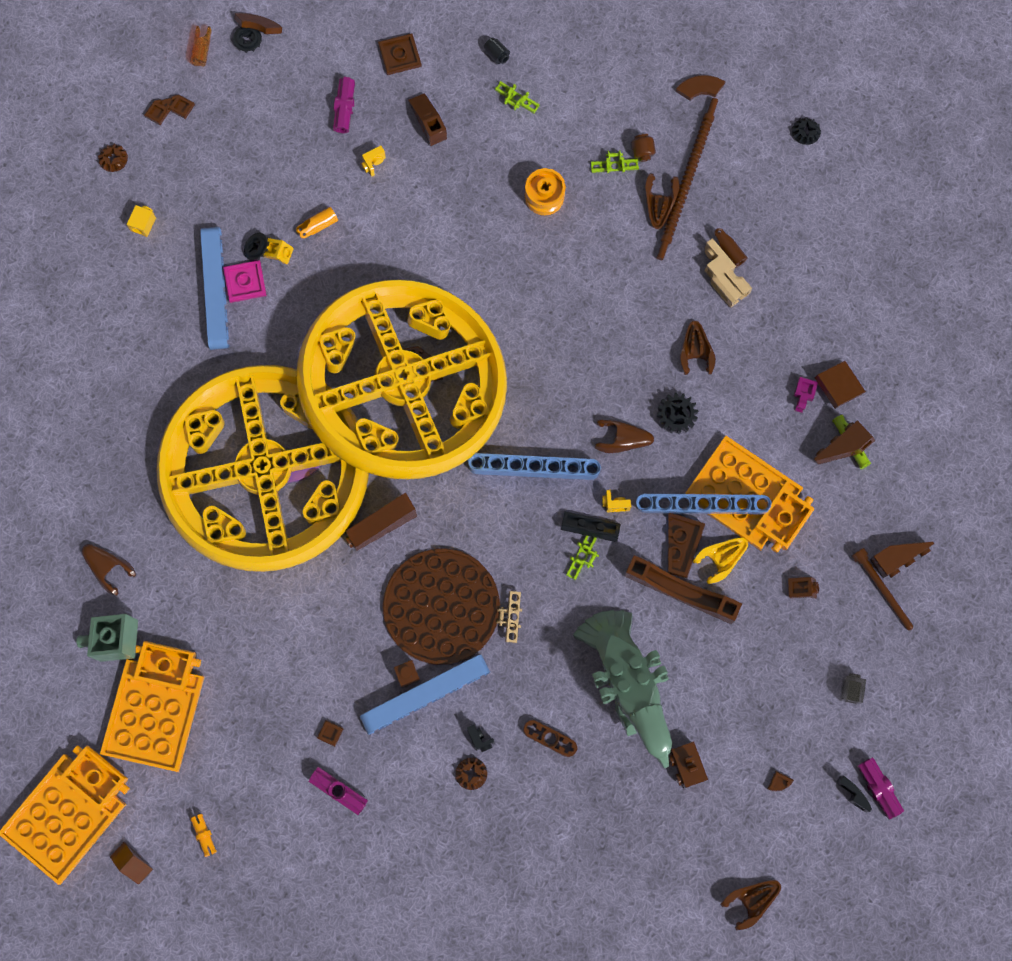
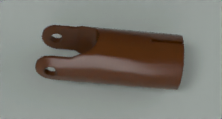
M717 228L715 230V236L719 241L720 248L736 265L735 268L742 265L748 259L745 253L723 229Z

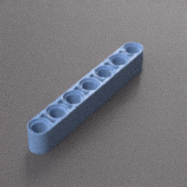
M220 227L201 228L207 337L210 350L229 348V344H227L229 334L228 327H226L228 319L227 309H225L226 292L223 289L225 287V276L222 272L224 270V262L221 256L223 247L222 240H220L222 235Z
M476 453L468 460L469 470L474 474L594 480L599 476L601 469L600 463L597 460L582 458ZM478 460L482 462V465L476 468L472 466V463ZM494 461H498L501 463V467L495 469L491 464ZM517 462L521 467L515 470L510 467V464ZM536 463L540 468L534 471L529 468V465ZM555 464L559 469L553 472L549 470L548 466ZM574 465L578 470L570 472L567 467ZM593 466L597 471L589 473L586 468Z
M641 494L636 500L638 510L643 513L765 514L769 511L772 504L770 498L765 495ZM646 498L651 502L648 508L640 507L639 503L642 499ZM681 499L689 501V506L686 509L679 507L678 502ZM724 499L728 502V507L720 509L717 502ZM660 500H669V507L661 508L659 506ZM699 500H707L709 506L706 509L699 508ZM745 500L748 503V507L740 509L737 506V502ZM765 500L768 505L767 508L764 510L759 509L757 501Z
M478 655L362 714L360 719L367 734L370 735L375 730H380L392 724V721H398L409 715L410 712H415L427 706L428 703H433L445 697V694L452 693L462 688L463 685H468L480 679L482 675L486 676L490 673V670L483 656Z

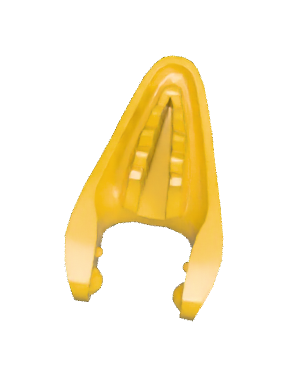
M736 538L708 546L698 553L693 559L694 564H699L702 558L704 559L705 556H708L714 561L718 569L717 574H714L713 577H708L707 584L719 582L728 576L746 551L748 541L744 538Z

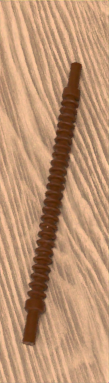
M716 98L711 99L707 113L703 116L702 125L693 145L694 148H692L690 153L691 157H689L687 162L688 166H686L684 171L685 175L682 176V184L679 185L680 189L673 204L674 207H672L668 217L669 221L666 222V230L663 231L664 234L660 239L662 243L656 257L658 260L664 259L668 245L672 243L673 232L676 231L675 227H677L679 222L678 218L681 216V209L684 208L683 204H685L687 199L686 195H688L690 190L689 186L692 185V177L695 176L694 172H696L698 167L697 163H699L701 158L700 154L703 153V145L706 144L710 127H712L711 123H713L715 118L714 112L718 103Z

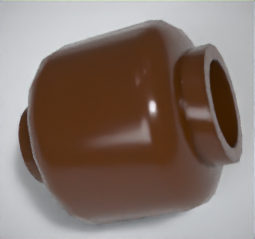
M648 134L634 136V140L631 141L633 157L640 159V162L650 161L651 156L656 153L653 137Z

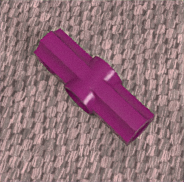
M350 77L339 79L338 94L334 101L335 117L333 130L338 133H348L350 128L355 80Z
M871 757L857 765L868 784V790H871L873 793V799L878 801L886 817L892 819L902 814L904 809L894 794V787L890 780L883 775L874 758Z
M317 767L308 781L357 815L362 812L368 802L367 799L320 767ZM341 785L344 792L341 796L336 797L333 789Z

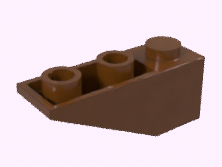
M424 93L409 99L408 102L430 146L447 140L445 125L426 94Z
M858 420L855 423L851 422L845 427V432L840 436L836 435L830 441L831 444L828 447L822 448L816 453L814 460L819 465L861 454L875 442V439Z
M934 542L891 545L873 556L870 561L883 578L888 575L892 578L900 572L898 568L903 565L907 568L915 562L914 557L917 555L923 557L931 551L929 547L934 545Z

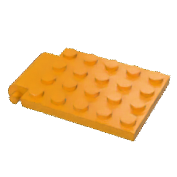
M728 436L724 437L685 493L765 495L769 497L772 504L769 511L765 514H708L760 551L768 540L774 544L771 548L774 552L778 553L780 549L787 550L814 511V507L811 506L813 502L811 497L807 496L804 501L798 497L803 490L802 486ZM701 499L698 502V506L701 509H706L709 503L707 500ZM721 499L717 502V505L720 509H726L728 502ZM739 500L737 506L740 509H746L748 503L745 500ZM765 500L757 501L759 509L764 510L767 508L768 505Z
M144 641L143 646L136 645L135 653L140 654L139 660L126 659L100 754L179 772L205 676L192 674L193 666L200 667L201 660L195 658V652Z
M78 745L73 749V752L77 755L75 760L67 754H63L0 830V836L58 885L63 883L127 805L116 795L119 791L124 795L129 791L130 788L126 785L128 778L88 745L84 749Z

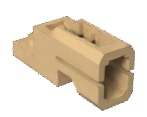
M713 238L709 240L705 246V254L709 259H713V261L707 264L705 272L711 278L710 284L731 308L739 302L738 299L742 300L748 296L752 287L743 277H738L734 274L736 265Z

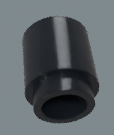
M490 38L486 41L484 49L496 64L506 63L509 59L510 51L498 39Z

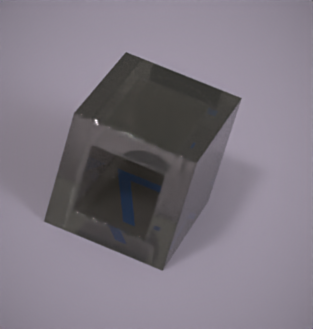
M853 673L843 677L839 701L862 704L864 701L866 679H862L861 675Z

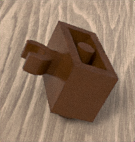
M694 741L671 749L669 761L672 767H676L677 774H675L679 786L682 785L684 789L708 780Z

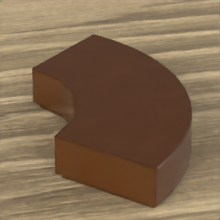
M235 13L234 19L242 28L256 29L265 35L282 33V27L268 18L254 14Z
M695 76L682 82L675 92L689 101L699 95L716 97L726 81L714 76Z

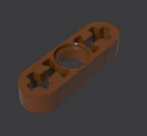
M530 720L524 725V734L537 743L564 757H571L576 753L577 744L574 740L535 720ZM535 724L536 729L540 732L542 728L546 729L542 734L541 740L537 739L539 734H529L528 725L532 726ZM553 733L556 736V742L551 745L547 744L544 740L546 734ZM560 737L564 739L561 743L565 745L568 743L572 744L573 752L565 753V748L559 746V750L555 748Z

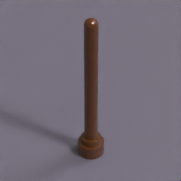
M865 548L853 554L851 557L855 563L862 564L905 628L912 630L913 624L868 561L869 557Z

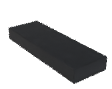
M564 511L560 530L617 542L621 524Z

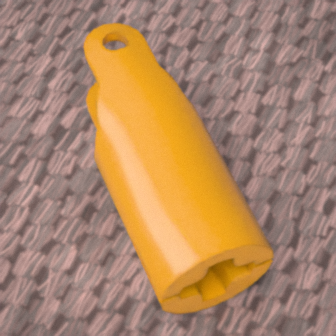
M328 207L297 226L296 232L301 238H307L336 223L338 218L333 209Z

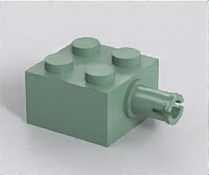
M127 614L91 617L89 635H79L76 640L77 646L79 648L88 647L87 656L100 662L134 659L138 620Z

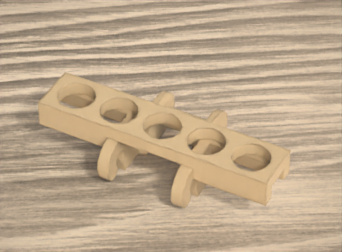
M510 591L508 608L504 609V607H501V609H497L500 612L499 621H496L499 626L505 624L506 627L505 642L517 643L518 628H521V625H518L519 612H522V609H520L521 592ZM513 594L517 595L516 601L512 600ZM516 604V608H512L511 605ZM504 613H508L507 622L503 621ZM512 613L517 616L515 621L510 619ZM509 633H514L513 640L509 639Z

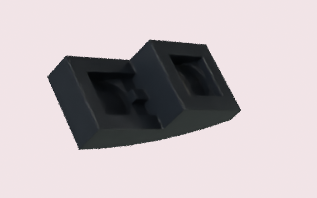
M840 776L836 784L853 794L849 802L865 813L871 812V805L861 790L848 778Z

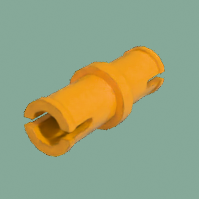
M203 814L197 815L199 824L195 816L190 821L196 832V841L200 842L204 857H208L210 853L207 847L210 848L212 855L217 850L210 836L212 835L211 830H208Z

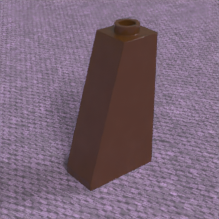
M404 493L346 531L348 537L345 539L350 548L355 547L356 551L416 518V509L408 495Z

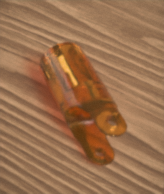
M197 26L190 63L194 66L204 67L210 45L211 27L208 26L205 36L199 38L200 28Z

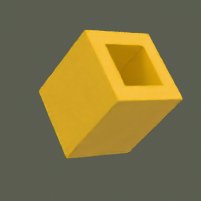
M135 205L127 222L130 231L148 237L156 220L153 210L147 206L140 207Z

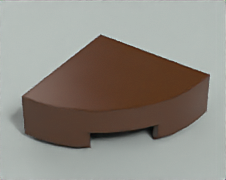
M775 771L767 790H784L794 780Z

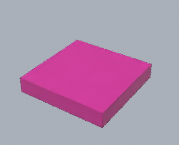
M260 260L223 267L230 303L267 296Z

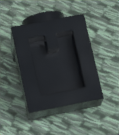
M475 725L467 727L468 734L476 751L481 750V752H485L493 748L491 745L495 743L493 738L482 743L481 739L484 736L480 728H475Z

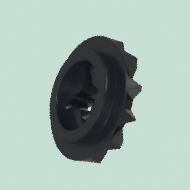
M240 27L235 31L233 42L239 51L242 50L247 53L248 51L254 52L257 47L260 48L262 36L259 30ZM249 36H251L250 38L252 42L247 41L245 43L244 38H249Z
M808 117L799 118L792 127L794 139L803 145L815 143L821 134L820 124H817L815 119H808ZM806 125L808 127V130H811L809 131L808 136L804 131Z
M260 232L251 235L244 246L245 257L251 261H259L260 257H264V253L268 251L267 246L270 244L268 237Z

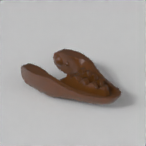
M650 173L645 184L648 212L653 228L661 229L678 195L679 180L676 176H673L671 179L670 195H655L651 191L655 176Z
M692 321L686 332L681 352V365L684 375H688L690 372L688 367L689 359L700 358L707 361L706 372L708 375L712 374L715 367L716 358L702 325L698 321Z
M615 420L597 421V425L600 427L616 426L617 429L616 440L613 444L601 442L595 444V449L601 452L619 453L649 446L654 442V436L641 428Z
M86 544L82 547V555L99 584L108 593L115 596L118 595V589L105 581L107 573L116 565H121L127 571L128 576H136L134 568L126 560L92 544Z
M770 880L735 890L720 905L728 907L736 898L740 899L747 909L748 918L742 922H737L735 929L744 930L750 928L759 921L781 891V884L776 880Z

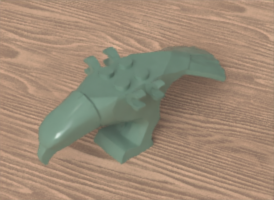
M610 610L594 614L585 620V623L577 627L573 636L598 650L605 672L593 673L596 688L608 683L610 688L606 687L599 690L603 704L615 700V710L627 736L637 733L647 751L658 760L662 768L669 767V753L672 747V740L664 718L660 694L656 684L669 680L668 672L665 666L658 667L653 673L649 670L650 667L661 664L660 655L657 650H654L643 658L630 636L633 618L631 612Z

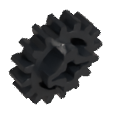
M677 392L674 393L673 397L668 394L666 397L667 401L662 399L660 402L662 405H658L657 410L661 411L657 413V417L661 418L659 424L664 423V430L670 428L671 434L674 430H677V433L680 434L682 429L688 432V426L693 428L695 425L693 422H696L698 419L695 415L699 411L694 409L696 402L690 403L691 397L685 399L684 393L681 397H678ZM687 408L689 410L690 417H688L689 415L686 413ZM665 410L669 413L668 419L666 418ZM680 411L681 414H678L677 416L674 414L675 412Z

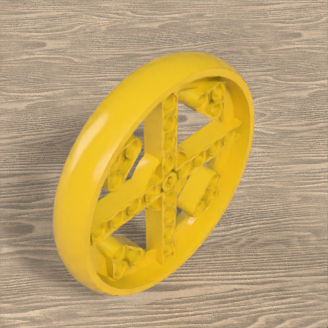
M412 280L372 282L357 287L335 299L317 316L303 340L297 362L296 380L298 394L306 419L313 431L339 458L362 471L380 477L407 480L422 479L439 475L461 465L478 452L489 440L502 416L506 400L507 374L505 362L499 344L489 326L463 300L446 290L423 282ZM409 308L408 325L439 340L446 338L450 327H452L464 339L467 346L427 359H423L414 352L402 350L385 309ZM370 310H377L379 313L375 314L372 313ZM430 310H436L438 313H432ZM365 315L383 359L378 363L374 376L327 391L325 385V366L330 373H338L342 370L355 340V332L351 328H347V326ZM413 315H418L420 319H415ZM378 326H383L385 330L378 329ZM437 326H442L445 330H440ZM347 337L350 341H344L342 338ZM324 343H330L332 346L326 347ZM384 343H391L393 346L388 347ZM469 353H473L477 357L473 358L469 355ZM392 359H397L400 363H393ZM451 359H457L460 363H454ZM331 360H338L339 363L333 364ZM434 365H440L442 369H437ZM477 366L479 387L474 383H468L464 386L450 418V423L453 427L462 429L448 440L442 442L423 398L428 393L432 380ZM417 370H421V371H423L425 374H424V375H420V374H418L416 371H417ZM381 382H387L389 386H383ZM363 388H370L371 392H365ZM466 392H471L474 397H469ZM350 393V394H352L354 397H353V398H347L344 394ZM406 393H412L414 397H408ZM380 397L393 405L403 406L421 450H395L398 442L397 433L365 418L357 421L355 430L352 432L342 422L336 412ZM332 399V400H334L336 403H334V404H329V403H327L326 400ZM473 409H479L481 414L475 413ZM413 410H419L422 414L417 415ZM456 415H461L464 417V419L460 420L456 417ZM424 426L428 428L429 431L424 432L420 429V427ZM359 428H366L368 432L362 433L359 431ZM384 439H391L393 443L387 444ZM428 444H434L436 449H430ZM366 445H373L375 449L369 450L366 448Z
M255 365L234 369L212 378L184 400L171 417L160 442L156 467L158 490L164 510L178 534L192 548L221 565L245 571L266 572L291 568L305 563L333 545L348 529L361 507L369 473L345 462L324 443L287 451L281 444L267 439L258 393L284 394L280 400L284 413L312 429L301 406L296 380L297 369L278 365ZM325 383L326 390H331L332 388ZM247 392H253L250 398H245L244 396ZM239 397L248 443L239 451L235 462L185 473L189 446L198 454L207 452L225 425L223 417L216 409ZM332 399L326 400L327 403H329V404H334V403H336V402H335L334 400H332ZM290 401L295 403L291 408L285 407ZM347 408L336 412L342 422L354 432L358 419L352 409ZM250 410H257L254 416H248ZM213 418H219L216 424H210ZM200 422L199 427L195 429L192 428V424ZM254 428H260L258 434L251 433ZM198 440H204L201 446H195ZM257 446H264L262 452H255ZM319 451L325 452L322 458H316V453ZM304 455L306 459L303 462H297V457ZM280 460H287L284 466H278ZM341 461V476L337 490L331 481L321 482L303 508V515L306 521L313 525L287 539L278 491L286 485L291 472ZM262 464L266 465L265 470L260 469L262 468ZM242 468H249L248 473L245 475H241L240 470ZM230 472L228 478L221 479L222 473ZM205 476H211L208 483H202V479ZM187 480H191V485L187 488H184L183 483ZM265 482H271V483H272V485H271L270 488H268V489H263V488H262V486H263V484H264ZM240 484L248 492L259 495L268 543L240 541L246 535L245 527L241 522L215 506L207 507L203 512L202 518L194 507L189 494ZM330 487L333 489L331 494H323L325 488ZM269 500H275L273 507H266V503ZM329 506H336V511L334 513H327V508ZM316 510L317 515L315 517H308L309 511ZM211 513H218L215 520H209ZM272 519H279V523L276 526H270ZM234 527H240V532L236 535H233L232 529ZM221 531V536L218 539L212 538L214 532ZM282 537L283 541L281 544L275 545L273 544L274 539Z

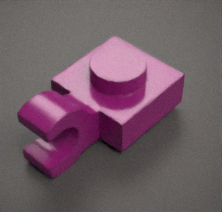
M799 377L794 396L799 398L795 411L803 413L807 400L813 401L818 385L816 381Z

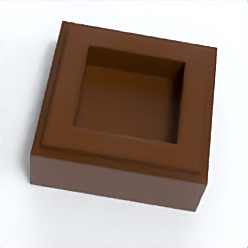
M325 720L317 739L335 747L344 728Z

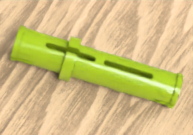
M842 414L832 420L840 434L845 432L844 429L848 425ZM864 451L861 454L853 455L860 469H864L871 464Z

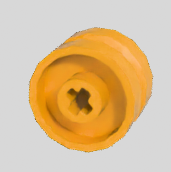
M542 168L529 175L525 185V201L531 211L545 216L551 215L561 208L564 202L566 186L560 173L553 169Z

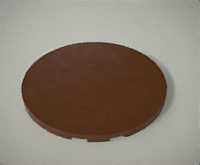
M436 548L422 551L408 558L393 573L384 593V620L392 639L406 654L416 660L429 664H454L475 655L490 640L497 626L496 621L499 619V611L497 609H500V599L497 586L491 574L474 557L454 549Z

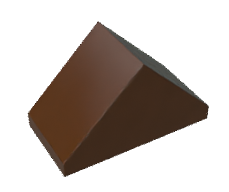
M125 841L110 856L117 869L138 885L153 870Z

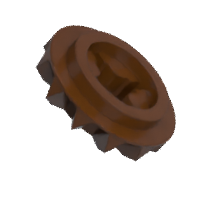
M115 143L110 146L106 145L98 155L99 164L108 172H117L127 164V152L122 146H118ZM114 152L117 158H114L111 163V160L108 157H111Z
M466 758L456 768V780L464 789L476 790L485 783L487 768L477 758ZM473 765H475L474 772L480 775V777H472L469 783L468 775L463 770L470 771Z

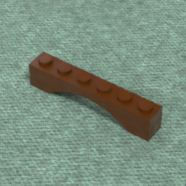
M635 555L624 576L729 624L735 622L742 603L683 581L653 563Z

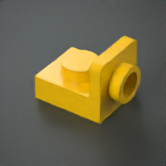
M382 146L362 155V168L365 173L369 172L371 177L375 175L372 165H379L386 158Z
M268 238L270 244L267 246L268 251L264 253V257L288 264L293 247L283 240Z
M606 490L605 496H602V505L606 507L607 512L630 511L631 500H626L625 497H618L611 501V490Z

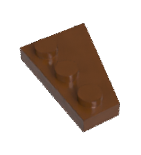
M668 513V571L670 574L687 579L705 528V523Z

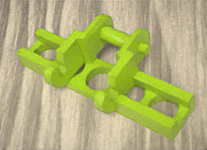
M501 81L499 82L495 91L507 97L504 99L505 105L507 103L512 105L514 110L522 106L533 114L537 111L540 104L528 98L529 92L522 96L515 91L516 84L512 88ZM503 86L506 90L502 91L499 87ZM519 95L521 98L515 101L514 96ZM533 104L536 106V108L533 109L529 107V105Z
M621 150L618 153L607 151V154H605L608 157L606 161L591 162L592 173L607 172L608 174L612 171H622L623 173L627 170H639L638 159L624 160V157H621L623 156ZM610 157H619V161L610 162ZM616 163L618 168L612 169L611 165ZM635 163L636 166H629V164ZM599 165L600 168L593 169V166Z
M586 536L582 544L580 542L577 543L580 549L575 559L572 556L570 557L573 563L566 576L576 580L584 564L587 565V568L594 567L592 563L595 557H599L596 551H591L597 538L594 537L592 543L587 541L589 536ZM579 553H585L586 558L580 559L578 557ZM591 554L589 562H586L588 555ZM575 563L579 564L580 567H579V568H576V567L574 566ZM572 569L577 571L575 576L570 575Z

